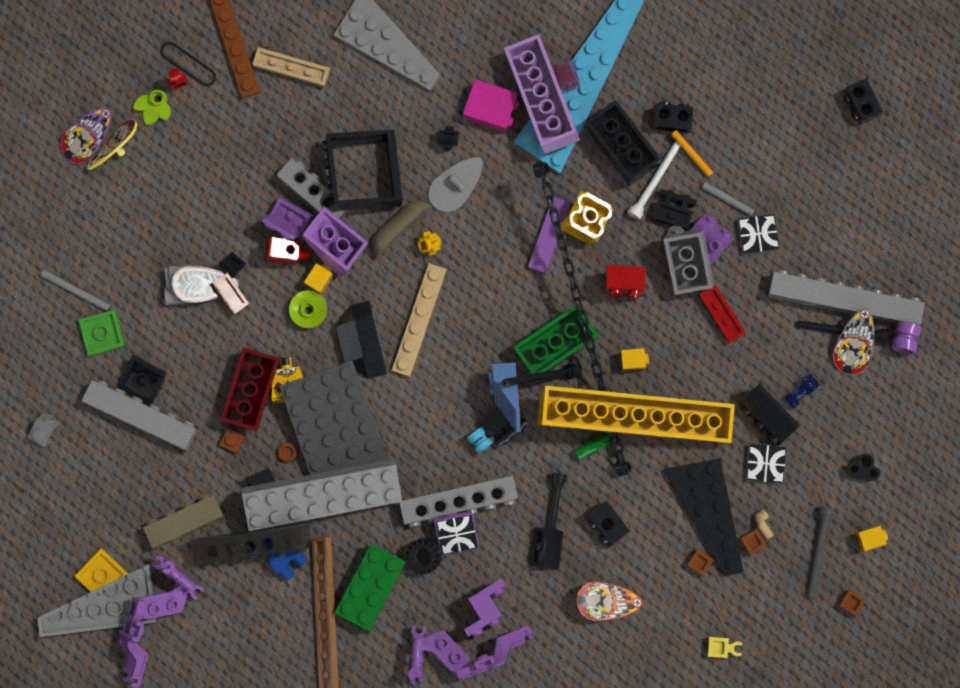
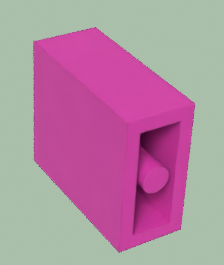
M475 79L463 113V119L506 132L507 128L512 127L514 117H512L513 111H517L520 104L518 93Z

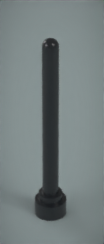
M801 320L796 322L798 328L841 334L845 328L843 326ZM881 328L874 331L875 341L887 344L889 329Z
M570 363L558 370L505 378L502 384L504 386H511L562 376L567 379H573L578 377L579 368L577 364Z
M552 473L551 477L554 489L548 521V528L555 529L561 488L567 481V475Z

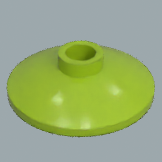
M310 290L302 291L292 298L289 305V314L296 325L302 328H314L324 321L327 315V304L319 293ZM308 307L312 308L310 314L305 313V309Z

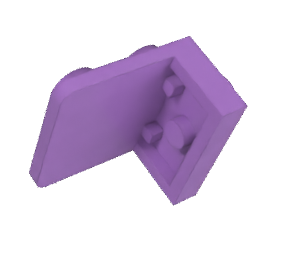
M279 197L271 214L264 216L261 221L265 223L264 226L273 231L277 230L283 238L291 240L302 236L314 215L283 197Z
M704 215L691 230L703 228L710 264L712 265L723 250L733 242L734 238L729 230L717 224L715 218Z

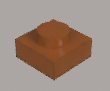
M227 428L219 446L237 454L245 436Z
M758 529L740 539L750 556L767 546Z
M697 549L687 566L701 576H704L714 559Z
M849 589L839 607L856 617L866 599Z

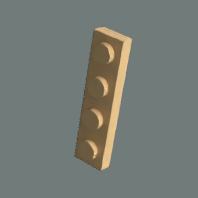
M259 47L252 64L256 68L325 87L330 73L329 67Z

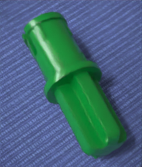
M606 433L592 441L588 440L589 443L574 449V452L580 461L592 453L597 454L598 450L611 444L612 440Z

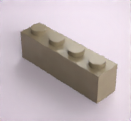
M207 494L199 498L200 501L195 504L190 502L183 505L182 510L178 512L173 510L164 514L165 518L160 520L155 518L146 523L147 526L143 527L152 549L156 550L224 519L225 516L216 496Z

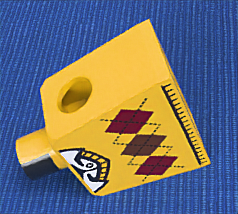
M291 357L280 358L281 369L276 370L272 383L273 403L285 402L279 387L280 385L303 378L300 366L292 367Z

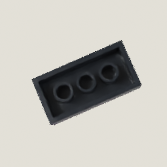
M616 100L585 121V129L629 186L660 165L661 158Z

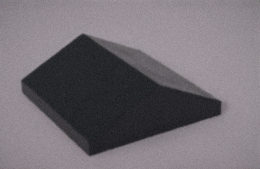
M133 354L118 388L150 405L153 404L160 392L167 372Z

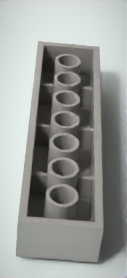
M394 459L241 488L249 531L402 502Z

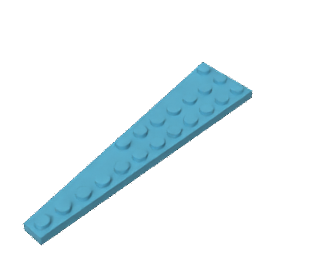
M615 0L557 80L578 136L635 22L644 0ZM531 118L514 140V144L539 161L546 162L549 168L558 174H561L575 143L544 154Z

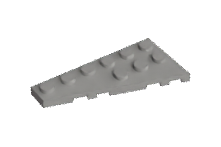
M355 0L334 33V37L431 92L440 77L437 70L374 0Z
M150 564L38 617L39 637L124 627L126 619L123 618V615L128 614L132 597L138 598L154 595ZM141 619V621L147 624L155 623L157 619Z

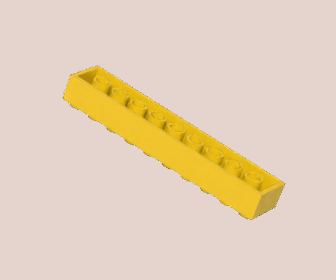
M541 386L537 425L732 443L735 404Z

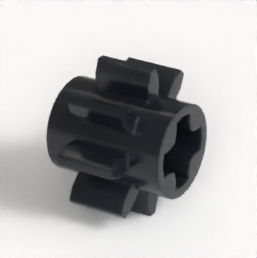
M445 126V130H440L439 144L443 145V149L452 150L453 146H458L459 132L454 131V127Z

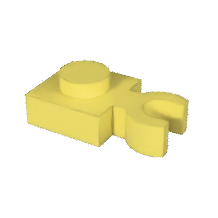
M709 637L707 657L728 658V653L739 657L742 653L735 652L734 647L736 645L742 646V642L736 641L729 644V638Z

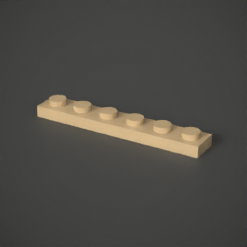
M428 264L392 372L407 377L411 376L447 269Z

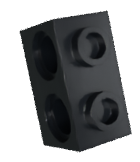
M867 78L845 88L843 98L847 105L850 104L853 110L851 111L852 117L860 125L881 116L883 111ZM853 91L861 92L862 97H855ZM861 108H868L870 114H863Z
M666 101L656 103L653 130L671 132L677 130L681 133H691L694 107H689L690 105L686 103H679L678 105H671L670 102ZM665 112L669 115V118L661 119L659 114ZM685 114L688 119L680 121L678 115Z

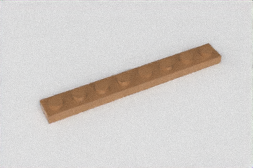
M331 537L312 539L319 688H339Z

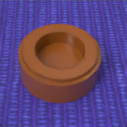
M284 443L279 447L278 456L283 462L290 463L297 458L298 451L293 444Z

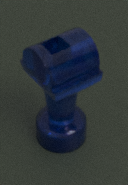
M809 374L804 378L801 386L794 394L788 393L784 398L793 408H796L800 404V398L806 394L809 396L821 384Z

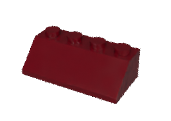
M243 347L220 418L222 424L249 431H258L280 358Z

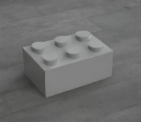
M703 228L665 235L663 240L675 295L713 288L714 279Z

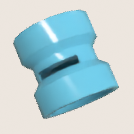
M482 427L467 437L469 443L475 446V451L478 454L493 444L492 440L486 437Z

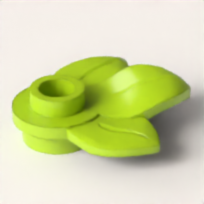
M159 89L153 90L149 95L140 96L133 106L134 110L143 111L146 125L154 124L158 121L159 117L167 121L171 114V108L167 104V95ZM157 96L161 97L160 102H155Z

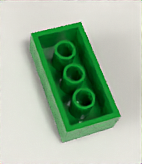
M576 305L513 347L514 353L529 374L552 371L586 348L583 328L579 324ZM584 314L580 315L582 323L586 322ZM589 322L590 334L595 342L598 340L599 335ZM587 340L588 346L592 344L591 340Z
M371 544L335 614L371 632L406 565V561Z

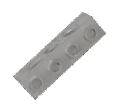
M291 158L279 171L277 178L319 213L325 207L323 204L328 200V193H331L330 187L322 185L319 182L320 178L315 173H308L305 170L306 166L301 161H294ZM298 176L305 177L302 183L295 182V179ZM312 188L319 189L317 195H311L309 191ZM341 196L338 198V200H345ZM332 206L329 208L325 207L340 220L350 211H333Z

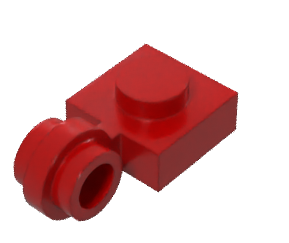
M178 68L170 69L171 71L168 72L170 79L167 81L172 92L189 84L185 73L181 74Z

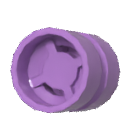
M898 321L895 329L898 336L893 338L891 348L898 352L915 354L918 346L915 339H919L922 327L914 323Z

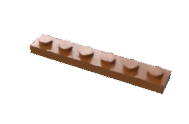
M210 0L242 99L260 94L230 0Z

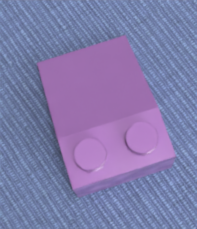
M325 207L320 210L302 234V237L324 264L339 276H342L349 270L368 244L365 239Z

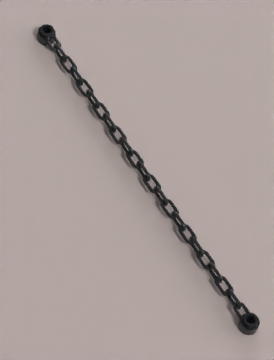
M541 161L533 164V172L543 182V193L549 204V215L552 224L555 226L557 244L563 255V266L566 275L569 277L572 299L576 303L578 310L577 317L580 326L583 328L586 350L590 354L591 368L598 383V391L605 390V392H608L602 378V367L596 356L594 338L590 334L588 316L582 305L580 287L576 283L574 265L567 250V239L562 232L560 214L553 199V188L547 177L550 168L546 162ZM549 187L551 195L547 196L545 188ZM552 213L557 214L558 220L555 222ZM563 238L565 246L561 247L559 239ZM570 263L572 271L568 273L566 264ZM577 289L579 297L575 298L573 290ZM584 314L586 322L582 323L580 315ZM587 340H591L593 348L589 349ZM598 365L600 373L596 374L594 366ZM611 432L613 438L612 445L619 460L615 463L616 474L619 477L628 475L631 472V464L629 461H625L622 440L618 433L614 434V432ZM619 441L621 449L617 450L615 442Z

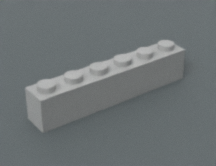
M101 380L97 382L91 381L82 399L83 403L188 452L197 433L194 424L186 420L182 423L176 420L177 416L169 412L165 415L159 412L160 408L152 404L148 407L142 404L143 400L135 396L129 398L125 396L126 392L118 388L112 390L108 388L109 384Z

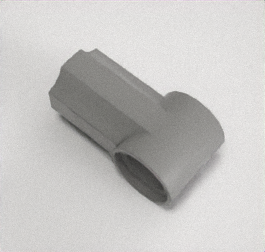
M170 266L165 268L166 305L185 303L176 298L171 288L172 276L181 267Z

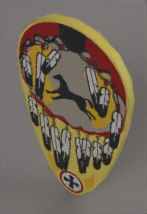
M129 119L120 124L99 147L86 168L88 170L94 169L115 152L119 156H123L125 151L122 146L135 133L137 121Z

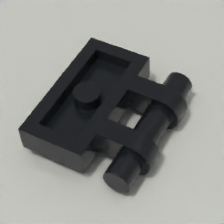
M660 189L659 196L666 199L665 202L657 200L651 219L688 230L693 211L686 208L687 205L695 207L697 200L690 198L686 194L683 196L673 193L674 191L670 189L668 191ZM671 200L682 203L681 207L670 204Z
M498 407L478 422L490 438L495 434L500 437L494 442L498 448L504 443H509L510 438L517 433L520 434L528 424L526 419L523 418L520 420L521 432H516L512 427L504 433L501 429L509 421Z

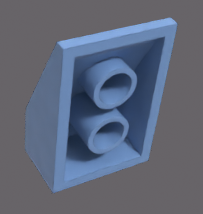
M516 362L492 364L493 372H489L490 395H494L495 404L515 431L521 432L518 385L504 386L502 384L505 378L517 377Z

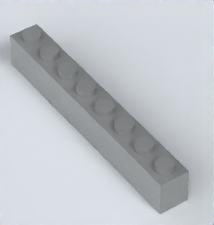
M783 270L773 272L768 292V297L853 315L861 309L867 308L873 319L892 323L905 321L920 326L922 322L925 302H920L919 298L909 297V299L901 298L900 294L890 293V295L882 294L883 292L880 290L872 289L871 291H866L863 287L855 285L851 288L845 286L842 282L827 283L822 278L812 280L803 274H796V276L788 275L789 272Z

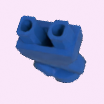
M268 527L255 530L249 537L255 549L249 548L248 552L260 554L264 549L261 538L266 536L267 562L278 575L290 580L295 574L289 567L290 563L294 560L302 567L308 559L302 552L303 550L293 542L283 541L274 528Z

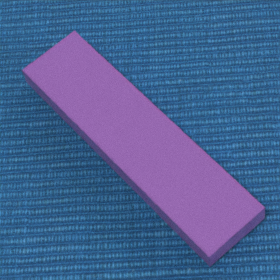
M554 197L555 206L559 211L562 222L568 214L571 203ZM550 208L548 209L528 265L529 269L546 274L557 244L555 226L552 224L549 215ZM552 213L555 222L558 220L557 214Z

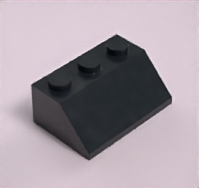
M760 383L740 402L742 406L740 410L747 417L750 415L755 420L753 423L759 430L764 429L768 434L767 438L774 445L777 443L780 446L800 426Z

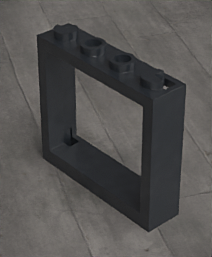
M394 129L326 133L325 141H322V149L327 155V158H324V167L328 169L329 173L326 176V185L330 187L331 193H328V203L332 205L333 211L401 207L403 197ZM386 143L392 197L338 200L332 146Z

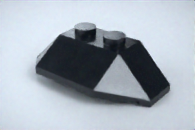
M365 301L350 305L336 326L344 362L353 361L356 371L368 379L386 375L387 371L370 302Z

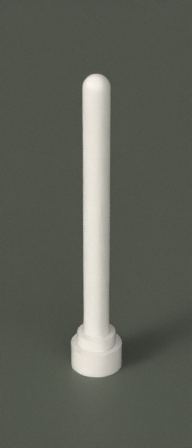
M676 141L671 146L637 204L630 206L627 214L634 219L640 220L642 218L644 205L680 148Z

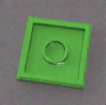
M115 309L78 320L88 357L125 347Z

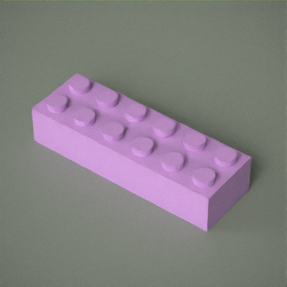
M535 35L505 47V53L544 154L580 141L540 35Z

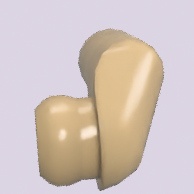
M761 510L755 514V520L759 531L767 540L774 534L764 521L768 519V514L765 510Z

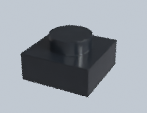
M231 252L221 262L219 267L235 278L247 263Z

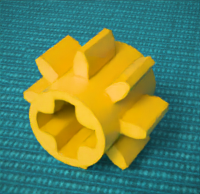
M427 231L418 237V248L423 254L428 252V255L431 256L441 249V239L436 233L431 234L430 231Z

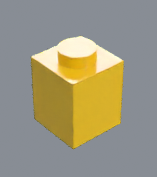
M316 263L304 281L305 286L322 295L333 278L331 269L325 264L320 266Z
M644 348L621 350L622 372L645 370L646 365H649V355L645 353Z
M881 526L856 534L862 553L887 544L888 536L886 530L882 529Z

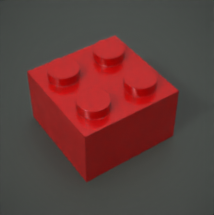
M607 265L605 295H609V298H620V295L628 296L629 299H639L640 296L644 295L646 267Z

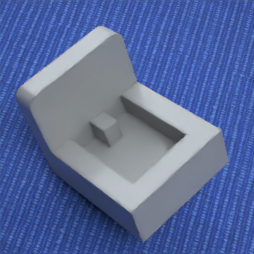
M44 413L35 420L28 438L45 447L54 429L59 426L60 422L55 420L53 416Z

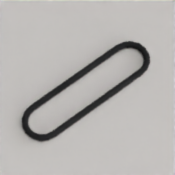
M166 42L162 45L160 53L164 59L203 86H211L215 83L216 73L207 65L173 42ZM166 45H173L212 72L214 76L213 81L208 84L200 81L166 57L163 53L164 47Z

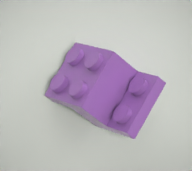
M502 578L468 599L480 619L464 629L468 638L472 636L475 639L484 633L482 629L487 626L491 629L500 623L499 619L502 618V615L490 597L496 598L504 593L506 584Z

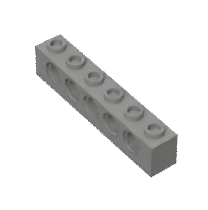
M513 476L408 499L399 503L404 525L414 528L421 526L420 522L428 521V524L435 523L434 518L468 511H472L475 514L477 509L493 510L499 504H503L504 507L514 505V501L518 500ZM493 490H501L502 497L494 499L491 496ZM475 494H481L484 497L481 503H475L472 500ZM462 498L465 504L463 507L457 508L453 504L454 500ZM438 502H443L446 505L443 512L435 510V505ZM418 507H425L427 513L424 516H418L416 514Z

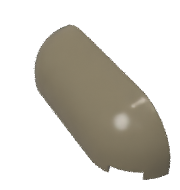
M412 201L406 204L377 231L372 239V251L376 259L432 206L424 201Z

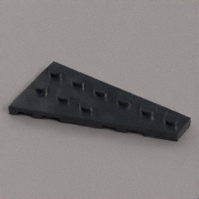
M721 458L663 469L723 575L743 573Z

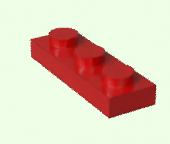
M716 284L713 288L699 294V297L728 343L733 342L746 333Z

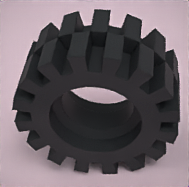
M426 537L417 539L407 548L406 551L408 552L405 554V557H408L406 564H410L409 568H413L414 573L420 572V575L424 573L429 574L440 566V562L443 559L441 558L443 551L440 552L441 546H437L438 542L436 541L432 542V538L426 539ZM420 549L429 551L431 559L428 563H423L418 559L417 554Z

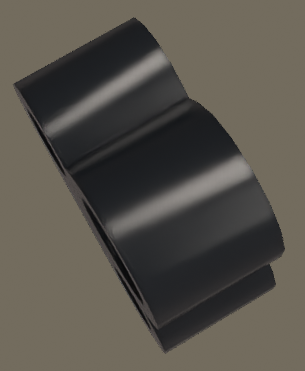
M868 453L861 454L856 462L849 464L846 468V472L850 477L875 481L880 476V470L874 467V458ZM862 457L870 460L869 467L861 465L860 460ZM852 466H855L857 468L856 473H853L851 471ZM871 470L876 472V477L870 475Z

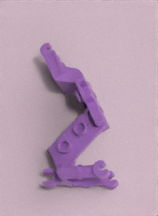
M160 555L153 556V558L158 560V563H152L151 566L160 569L168 578H171L176 583L174 589L170 592L144 597H132L128 614L123 615V618L126 619L123 630L119 629V633L122 635L118 643L126 654L122 671L127 674V676H122L121 679L129 682L134 678L136 681L129 683L133 687L141 685L148 658V653L135 642H139L140 637L144 633V622L141 619L182 613L187 594L197 600L198 598L194 595V590L204 591L200 585L194 584L193 581L186 577L185 573L180 572L172 561L164 559Z
M413 625L412 661L408 677L413 686L416 685V678L421 683L424 682L422 676L423 652L434 653L459 681L477 674L478 676L482 675V672L490 669L495 670L496 667L504 665L509 651L525 644V636L532 640V631L529 627L524 626L519 630L498 637L496 639L494 656L482 655L472 664L469 656L444 630L424 637L427 631L426 626H423V632L418 634L416 633V625Z

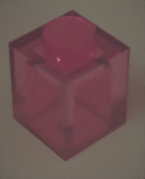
M569 60L554 65V73L561 91L566 90V92L575 90L576 86H579V78L573 61Z

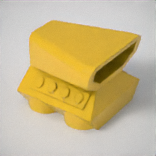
M580 191L570 213L561 222V228L575 238L592 245L602 235L604 227L611 217L613 208L608 203L588 192Z

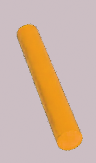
M675 130L671 134L675 141L707 177L714 172L679 132Z

